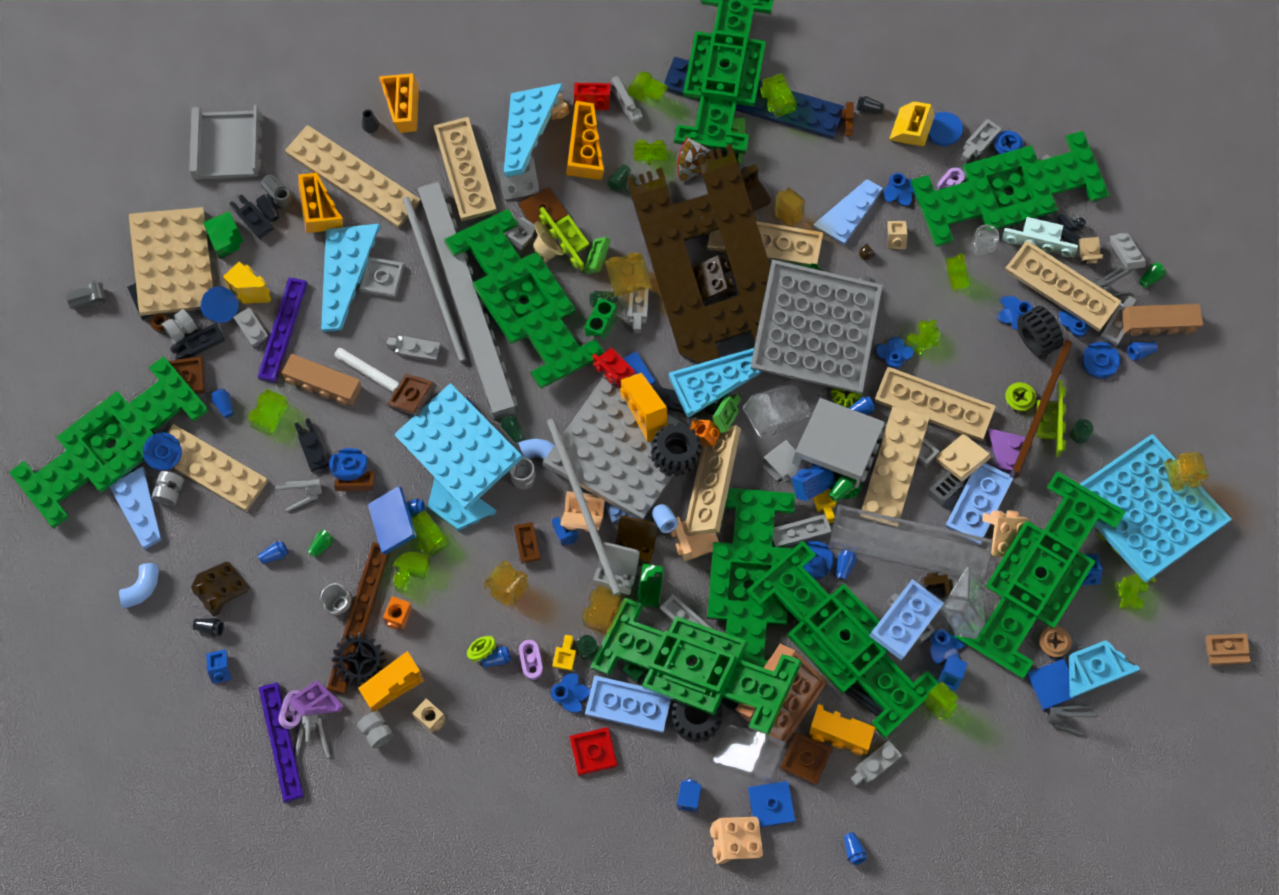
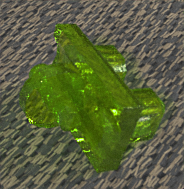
M638 139L637 143H634V160L648 161V166H651L652 161H666V144H664L663 140L647 143L645 139Z
M959 253L954 257L945 258L950 288L956 290L969 287L970 282L964 254Z
M931 319L930 322L921 320L917 326L920 334L910 333L907 337V342L914 348L915 354L920 356L926 348L930 349L931 346L937 348L940 345L938 339L940 331L936 326V320Z
M1137 573L1135 575H1128L1127 578L1123 577L1122 582L1115 583L1114 588L1119 591L1118 597L1122 598L1119 608L1123 610L1129 608L1139 610L1143 607L1144 599L1137 597L1138 592H1146L1149 583H1145Z

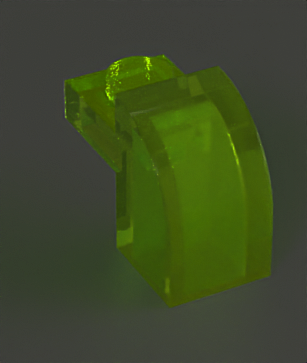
M640 71L628 86V95L641 102H644L648 97L659 103L668 90V86L653 79L651 73Z
M407 552L395 560L393 567L399 573H395L393 584L397 592H405L410 576L421 579L426 578L431 563L429 555Z

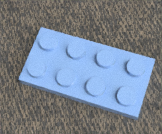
M984 463L971 474L945 528L981 544L990 526V523L982 521L983 513H992V510H998L1013 478L1009 474Z
M912 579L869 636L902 660L944 602Z
M594 676L585 716L664 733L671 699L645 690L642 686Z

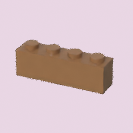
M1200 304L1128 306L1121 312L1124 334H1131L1132 336L1142 335L1143 333L1158 335L1161 332H1167L1169 335L1179 332L1192 334L1196 333L1203 326Z
M292 353L282 371L283 378L287 384L292 386L296 384L307 392H317L321 397L335 399L337 403L344 406L347 404L353 406L362 388L359 379Z

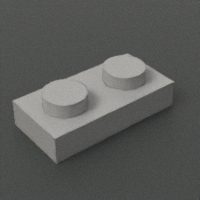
M250 308L234 316V320L253 348L269 339Z

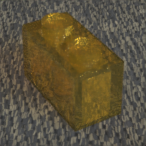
M788 187L785 191H780L776 196L775 216L786 226L794 227L804 216L805 200Z
M598 585L597 590H593L590 595L589 601H591L589 608H585L583 611L582 619H584V626L606 634L620 603L621 595H614L612 590Z

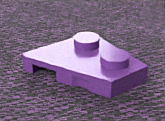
M989 428L988 437H990L992 443V451L996 458L997 469L1011 473L1025 437Z
M318 680L292 696L289 700V703L302 716L340 712L344 707Z

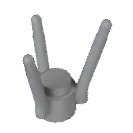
M319 479L286 482L283 486H277L276 490L305 488L306 495H310V497L286 508V512L318 499V495L322 494Z
M318 714L302 716L295 756L299 755L303 731L306 730L305 741L308 743L310 731L315 730L316 726H318L326 757L330 758L322 727V718H318Z

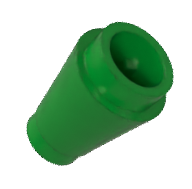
M1159 262L1152 263L1138 282L1143 288L1147 289L1164 278V274L1167 271Z
M845 475L841 476L828 494L829 497L837 503L855 490V480Z
M322 529L321 532L318 531L307 552L316 558L333 544L332 542L335 538Z

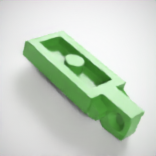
M738 393L724 397L713 415L714 423L721 433L729 430L739 413L737 405L741 398Z

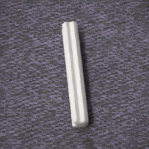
M338 348L335 352L336 358L390 391L395 392L399 386L397 381L346 350Z

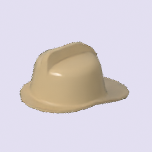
M537 221L535 229L538 236L533 244L535 252L540 255L544 262L549 261L556 255L562 256L564 253L550 234V229L542 222Z

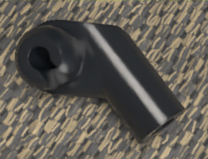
M1065 212L1058 216L1059 221L1069 230L1080 231L1086 225V221L1082 217L1077 218V220H1071Z

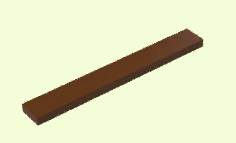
M1066 339L1010 474V477L1014 479L1019 476L1072 345L1070 340Z
M372 542L342 639L345 637L349 640L350 634H353L355 639H357L358 633H361V639L364 638L390 552L386 555L381 552L379 543ZM356 646L348 648L343 653V657L354 654ZM343 663L345 668L349 672L353 673L354 668L351 665H346V663ZM332 669L326 689L346 695L349 679L341 682L343 675L338 677L335 675L339 669Z

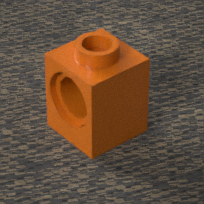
M693 419L689 430L694 429L696 431L695 435H699L701 446H715L720 434L719 428L711 420Z
M392 596L383 616L386 626L395 630L398 628L404 630L412 611L411 603ZM397 611L402 612V614H401L400 617H398V618H393V617H392V615H393L395 612H397Z

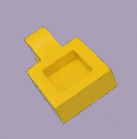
M830 488L812 498L817 513L823 511L829 524L835 522V516L831 508L836 507V503L828 495L831 492Z
M565 635L563 647H556L553 668L567 671L573 670L576 651L571 650L573 636Z

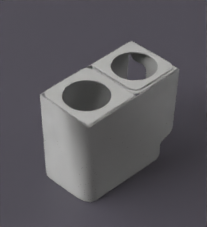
M787 440L764 456L761 461L762 466L775 480L782 478L785 482L788 480L792 482L791 477L797 475L799 470L810 467L803 459L800 466L792 464L796 450Z

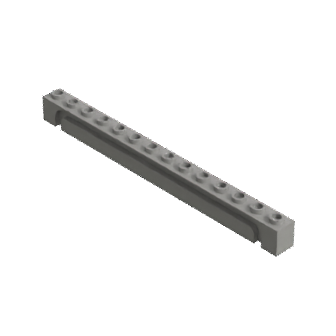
M439 182L419 187V196L493 418L496 420L515 414V406H518L516 397L510 394L509 390L512 389L509 378L505 379L504 373L507 372L504 362L500 363L498 358L501 356L499 347L493 344L495 336L493 330L488 329L487 324H490L487 313L483 314L482 308H485L484 303L480 297L478 298L473 287L471 276H474L471 265L467 266L466 264L468 260L467 253L465 251L453 257L444 243L445 238L456 234L455 229H458L455 218L451 219L450 217L452 213L450 203L445 202V198H447L445 188H441Z

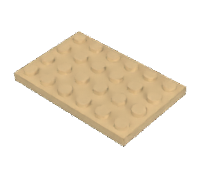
M203 207L129 214L140 316L179 312L182 309L185 311L201 310L200 301L204 293L213 288L207 235L203 222H205Z

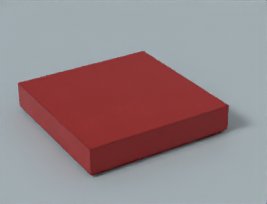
M609 727L569 736L578 776L618 767Z

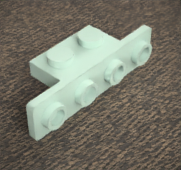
M1030 217L1026 218L1023 232L1005 228L1002 236V241L1009 244L1023 246L1027 240L1044 252L1060 254L1064 257L1074 258L1078 245L1060 241L1063 225Z

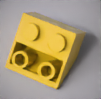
M912 102L901 107L890 136V141L924 147L935 117L932 105Z
M238 262L223 276L228 289L235 294L242 304L269 303L271 301L270 290L266 287V281L261 276L256 277L253 274L254 271L248 265L244 266Z

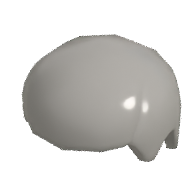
M333 583L323 589L320 601L328 613L337 616L345 613L350 608L352 598L350 592L343 585Z

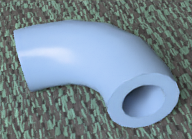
M537 438L518 443L523 457L528 459L542 458L544 460L554 447V444L548 440Z
M660 504L654 508L652 516L662 533H669L676 529L678 520L667 505Z
M146 563L140 565L139 578L136 583L131 587L119 590L120 603L123 609L141 604L152 595L158 584V564Z

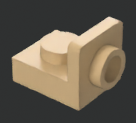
M561 93L557 97V104L553 105L551 110L552 120L564 118L569 114L568 104L564 102Z
M887 221L888 249H906V221Z
M1099 237L1079 239L1081 262L1087 261V264L1098 263V260L1103 258V254L1100 255Z

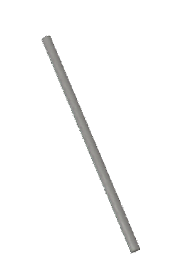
M404 197L402 200L460 363L465 362L467 359L409 197Z
M549 419L547 421L610 587L614 595H619L621 590L555 420Z

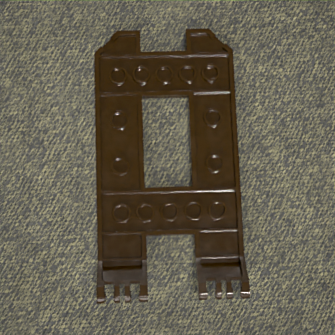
M732 144L726 146L729 156L723 158L721 149H716L719 158L715 160L713 151H709L708 154L712 161L705 163L703 154L697 155L708 194L675 205L672 203L662 167L656 170L659 177L656 180H653L650 171L646 172L649 180L647 183L643 173L639 174L642 184L635 186L634 177L627 178L631 197L679 354L695 361L697 364L720 358L716 346L718 342L752 332L754 341H756L770 271V263ZM720 230L740 295L704 307L684 241Z

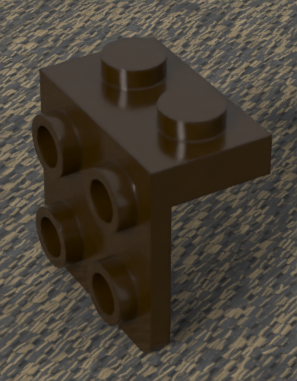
M756 164L743 167L740 172L754 212L770 204L771 198L758 179L759 169Z
M717 255L693 267L703 301L721 292L731 297L738 294L737 284L733 277L729 260Z
M622 515L619 519L615 545L638 550L640 552L638 565H650L654 554L658 526L654 522Z
M224 562L197 574L191 589L204 604L205 609L214 617L220 614L225 602L247 593L249 586L230 562Z

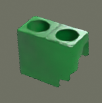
M230 211L203 222L220 259L240 249L239 244L243 243V238Z
M599 297L584 326L585 335L588 337L590 335L601 337L602 335V340L604 341L617 319V305ZM603 310L609 313L601 314L599 311ZM595 318H600L603 321V326L599 330L591 328Z
M643 564L638 591V602L643 606L659 608L663 584V566ZM655 573L659 574L660 577H654Z

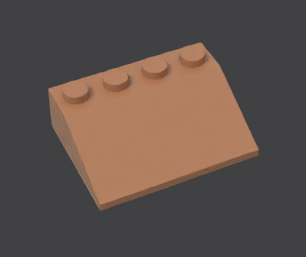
M779 644L764 666L765 669L774 671L782 654L799 659L802 662L768 736L781 747H784L828 681L796 650ZM738 704L735 709L749 723L756 709L742 704Z

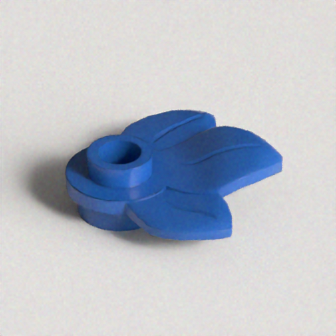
M902 173L891 175L888 182L889 185L884 189L885 200L889 203L896 199L899 204L909 206L912 201V193H914L911 186L912 179H906Z
M1015 296L1002 297L1000 302L1004 309L998 314L997 320L1005 324L1011 323L1013 330H1018L1017 319L1024 314L1020 310L1025 309L1028 312L1033 307L1029 302L1020 301Z
M1059 312L1060 323L1062 326L1069 328L1072 335L1082 337L1088 332L1089 325L1069 312Z
M899 337L890 338L887 345H876L878 357L884 359L887 366L893 369L900 368L904 361L912 358L914 353L912 347H904V342Z
M936 630L930 637L932 643L930 655L936 664H940L943 660L946 662L949 655L959 659L957 650L964 647L965 644L954 638L955 635H949L945 630Z
M577 673L565 675L561 683L552 687L551 697L555 702L561 703L565 710L577 713L582 711L580 701L585 700L590 695L591 690L585 685L578 683ZM559 691H563L565 694L564 696L559 697L557 693Z

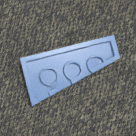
M868 179L865 180L814 223L813 229L823 232V235L844 246L879 197L883 188Z
M142 466L110 486V489L145 550L162 539L145 469Z

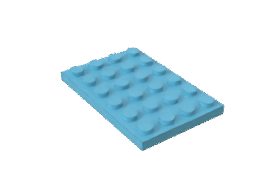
M451 383L423 407L418 416L412 417L394 434L465 510L473 505L523 458Z

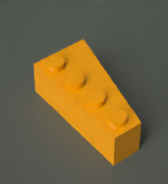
M576 101L566 175L602 180L604 167L599 145L594 103Z

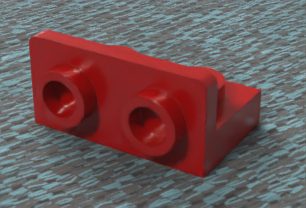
M575 83L574 108L575 102L580 101L594 103L595 110H610L611 83Z
M612 347L600 357L596 354L592 356L594 368L599 373L602 371L605 374L606 380L610 384L614 383L618 388L621 387L622 379L636 375L635 370Z

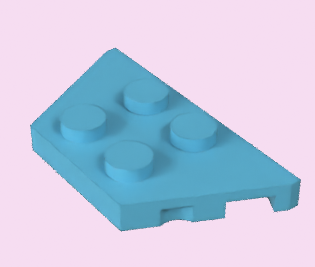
M434 478L428 509L457 531L466 528L470 524L479 522L484 517L496 514V510L480 498L465 510L443 485Z
M1106 640L1072 653L1069 656L1070 697L1074 698L1134 674L1140 668L1126 660V656L1120 651L1115 650Z

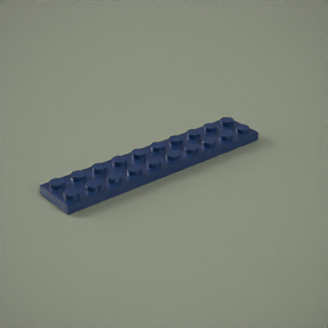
M674 56L663 84V90L683 95L689 66L688 60ZM759 81L755 106L737 104L735 111L834 139L842 118V109H845V106Z

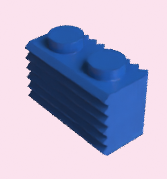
M814 463L809 468L799 470L797 475L791 477L796 498L808 501L835 486L836 483L832 470Z

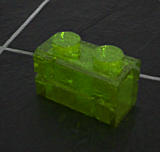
M780 73L764 79L760 90L763 98L766 97L768 100L767 106L770 113L773 112L775 117L778 118L795 112L796 101L784 75Z
M266 389L264 394L261 393L257 399L258 405L255 410L252 409L250 411L248 420L252 428L272 435L289 402L285 396Z
M426 510L412 518L417 536L412 540L416 539L418 541L417 547L423 555L427 554L431 558L449 545L447 538Z
M939 682L928 693L924 706L930 712L933 711V715L938 720H942L944 717L948 719L958 707L956 704L958 696L952 690L949 691V687L944 682Z

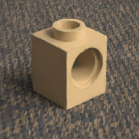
M427 699L412 713L414 718L431 733L435 730H440L446 719L444 714ZM430 713L436 715L432 721L425 720L426 716Z

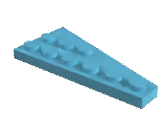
M562 83L511 93L504 174L506 177L524 174L531 159L530 154L538 144L537 139L539 135L543 134L552 115L553 105L557 104V97L564 89Z
M379 224L326 229L321 325L323 332L342 331L349 313V305L356 294L357 284H360L369 260L370 250L374 247L375 237L381 229Z
M754 348L668 373L670 382L687 418L762 373V371L750 369Z

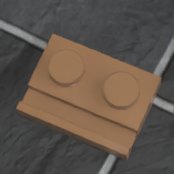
M1247 634L1207 635L1205 637L1209 665L1249 664L1251 662L1249 659L1250 652Z

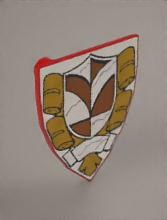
M688 137L682 145L678 156L677 169L680 182L692 179L701 173L697 155L703 154L705 163L711 161L708 154L711 150Z

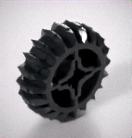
M361 633L357 634V639H355L353 634H350L349 640L344 637L342 639L343 644L338 642L336 645L338 649L333 650V654L336 656L332 657L331 661L337 664H334L332 669H339L335 675L337 677L343 675L341 682L349 679V686L355 681L356 687H359L360 681L366 683L367 679H371L385 668L381 664L385 663L386 659L380 658L385 652L378 651L382 645L377 644L375 646V638L371 642L368 641L369 635L367 634L364 639H361ZM356 646L354 654L343 657V653L348 648ZM363 647L367 648L373 654V657L366 655L363 652ZM358 653H359L360 660H363V661L361 662L359 668H358L357 660H354V659H356ZM343 663L351 665L354 668V674L349 672ZM374 664V668L370 672L361 675L363 666Z

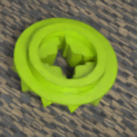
M1023 382L1010 385L1005 394L1006 403L1010 405L1011 409H1016L1018 412L1027 411L1033 407L1036 401L1034 389ZM1024 393V400L1021 399L1020 401L1016 402L1017 395L1020 396Z
M832 388L831 390L832 400L846 408L851 407L861 399V394L849 393L847 399H845V394L841 393L844 390Z
M492 636L476 639L468 648L467 657L472 662H480L484 658L487 659L488 655L493 654L492 651L496 648V641Z

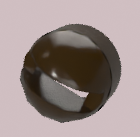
M865 244L859 250V255L863 260H869L875 256L868 244Z

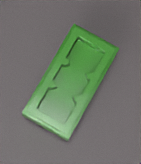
M608 237L594 239L584 267L585 273L600 272L611 241Z

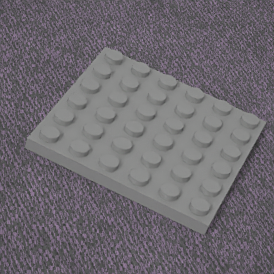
M772 260L750 369L861 394L865 382L882 285Z
M602 378L561 438L580 487L629 515L644 520L674 474L668 476L667 472L664 471L662 473L659 471L660 467L656 468L654 466V462L651 459L653 441L647 443L625 399L620 395V387L618 388ZM667 414L668 426L671 423L674 426L677 423H681V426L685 427L686 424ZM555 444L544 459L543 466L569 480ZM672 445L667 447V450L673 454L685 453V450L679 446Z

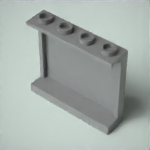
M254 105V111L201 113L199 107H192L189 172L193 180L258 177V170H261L259 154H262V146L259 143V138H262L260 122L263 121L262 112H259L257 105Z
M820 398L795 451L792 464L800 466L802 459L856 479L855 488H858L861 481L865 482L868 474L866 468H871L874 457L871 456L872 454L876 455L880 446L877 443L878 440L882 441L885 430H883L885 422Z

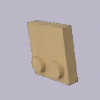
M962 434L935 456L936 462L963 482L990 459V454L966 435Z

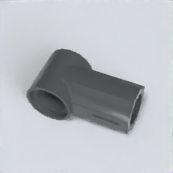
M273 174L266 175L260 183L262 188L273 197L279 208H290L293 204V199L289 189L283 186Z
M101 282L89 283L86 288L68 292L66 295L71 309L89 304L100 306L106 302Z

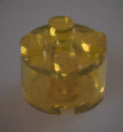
M1199 452L1183 453L1177 455L1178 459L1174 461L1170 458L1164 462L1172 491L1182 490L1184 486L1198 488L1202 486V481L1209 479L1202 453L1200 455Z
M505 560L498 563L483 582L485 589L487 587L490 588V595L507 606L511 603L512 607L518 603L529 588L528 576L524 572H518L512 568V565Z

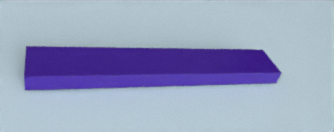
M288 278L257 376L259 380L277 383L308 284L306 280Z
M276 682L258 687L283 801L286 803L304 798L290 731L283 728L278 720L283 704L279 683Z

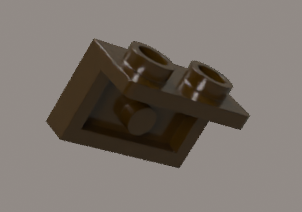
M939 572L928 573L923 578L922 587L925 589L942 587L944 598H948L953 591L952 579H948V574L939 575Z

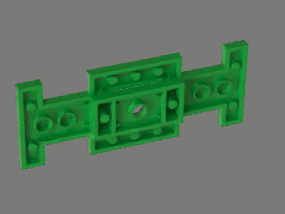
M701 0V5L718 7L712 33L695 31L683 96L700 99L695 127L677 124L674 144L683 145L688 137L708 149L716 150L719 148L721 151H727L726 146L732 144L735 153L746 154L749 135L732 132L736 105L754 107L766 41L749 39L753 13L771 14L774 0ZM723 62L729 63V67L723 68L720 66V64Z
M1084 131L1066 135L1065 141L1070 152L1038 161L1031 145L964 164L962 169L967 182L940 190H934L929 175L912 179L911 186L934 246L939 247L953 243L954 239L949 225L979 217V219H982L986 231L991 232L1025 222L1027 217L1035 219L1039 216L1042 217L1056 213L1058 209L1053 195L1080 187H1085L1090 202L1108 198L1109 192ZM1004 189H1011L1013 191V194H1005Z
M507 209L445 238L444 243L453 257L470 249L487 275L473 282L474 289L510 344L523 338L530 340L545 365L531 371V376L539 388L542 389L593 363L592 356L594 354L600 357L605 352L596 339L579 347L562 319L574 314L576 309L537 252L522 259L519 257L504 234L518 225L510 210ZM525 298L528 300V303L521 304L518 300Z
M164 356L149 366V369L159 381L130 403L117 390L57 435L56 438L66 451L37 473H34L25 461L9 472L53 529L69 518L59 505L60 502L89 480H91L100 493L113 485L144 461L143 447L145 441L154 435L152 432L177 413L184 410L191 420L195 422L209 411ZM110 441H116V445L113 448H107V444Z
M1058 471L1046 489L1063 500L1047 526L1042 530L1026 520L985 586L988 590L1002 597L985 626L981 630L964 620L954 638L1021 679H1024L1034 661L1020 654L1017 650L1032 625L1038 619L1054 629L1096 562L1079 552L1097 520H1100L1116 529L1126 513L1123 509ZM1038 568L1045 569L1046 576L1038 578L1035 575V570Z
M729 488L724 509H736L733 544L713 542L707 619L727 621L726 634L743 639L748 643L741 660L764 668L768 660H764L766 624L786 626L787 608L774 594L769 597V600L767 599L758 606L746 593L744 584L746 582L755 583L770 570V567L772 568L792 550V548L772 547L774 514H794L795 493Z
M801 541L749 587L746 593L758 606L774 594L800 622L787 634V637L838 691L843 694L850 686L857 682L884 710L871 722V725L885 739L941 685L938 684V681L928 670L914 683L886 655L888 650L869 636L880 620L844 583L829 595L803 568L816 554L804 541ZM840 632H847L850 639L848 641L842 640Z
M624 598L590 666L592 670L610 676L617 660L620 659L649 670L642 684L643 689L709 714L715 715L722 698L756 709L749 728L769 736L800 669L801 660L782 654L774 671L741 660L748 645L747 641L675 616L669 631L665 630L663 632L636 622L643 609V605ZM690 659H698L694 666H688Z

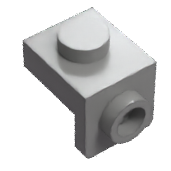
M521 217L518 226L507 235V239L512 245L522 250L533 239L536 230L535 225Z

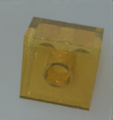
M633 252L623 257H612L605 261L608 281L615 296L651 288L641 252Z

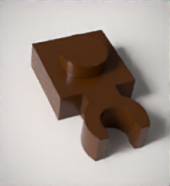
M846 102V108L842 109V120H845V136H852L854 102Z

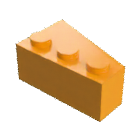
M413 73L380 76L379 79L383 92L386 96L393 122L399 133L416 132L419 83Z
M298 174V187L306 233L323 232L326 229L343 227V218L338 213L333 200L330 199L318 174Z
M642 373L622 379L620 395L625 399L647 443L651 442L658 430H661L663 426L668 427L667 407Z
M407 651L374 677L367 679L366 683L363 682L358 689L371 711L374 712L419 685L424 679Z
M818 704L809 736L820 743H824V741L832 743V746L838 749H843V747L851 749V752L856 755H867L875 727L854 718L850 720L840 717L841 713L834 711L833 714L824 711V706Z

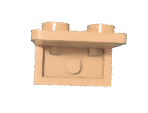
M567 491L565 512L560 525L570 530L580 528L589 532L575 493ZM583 493L595 526L599 530L604 516L605 500L594 494Z
M992 510V513H983L982 521L995 525L991 555L1004 557L1025 521H1029V518L1020 516L1019 512L1008 510L1007 513Z
M676 517L678 526L671 531V535L676 537V549L679 555L682 554L684 561L713 552V542H719L716 533L687 536L684 532L686 521L681 522L680 518Z
M757 817L719 818L712 823L710 834L714 840L713 856L716 858V864H725L734 859H756L763 856L760 826Z

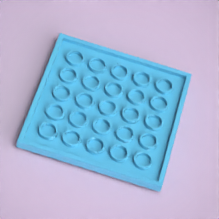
M1153 434L1080 483L1083 487L1126 511L1116 529L1100 520H1097L1094 527L1145 583L1232 520Z

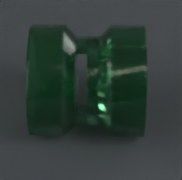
M1086 419L1078 420L1071 431L1073 441L1079 444L1086 443L1093 432L1092 423Z
M590 635L581 636L577 641V650L581 658L592 659L597 653L596 640Z

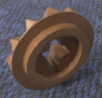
M1058 626L1054 629L1051 627L1046 628L1041 633L1039 639L1041 650L1046 655L1053 656L1054 658L1063 657L1071 648L1072 642L1069 633ZM1054 636L1061 643L1057 645L1056 649H1054L1053 643L1049 642L1053 640Z

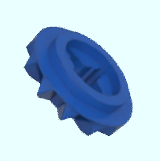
M1003 131L996 136L994 149L998 151V154H1003L1023 148V139L1014 131ZM1006 140L1009 144H1012L1011 149L1008 146H1004Z

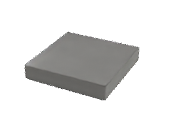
M368 257L369 260L363 273L359 291L396 299L405 267L404 263Z

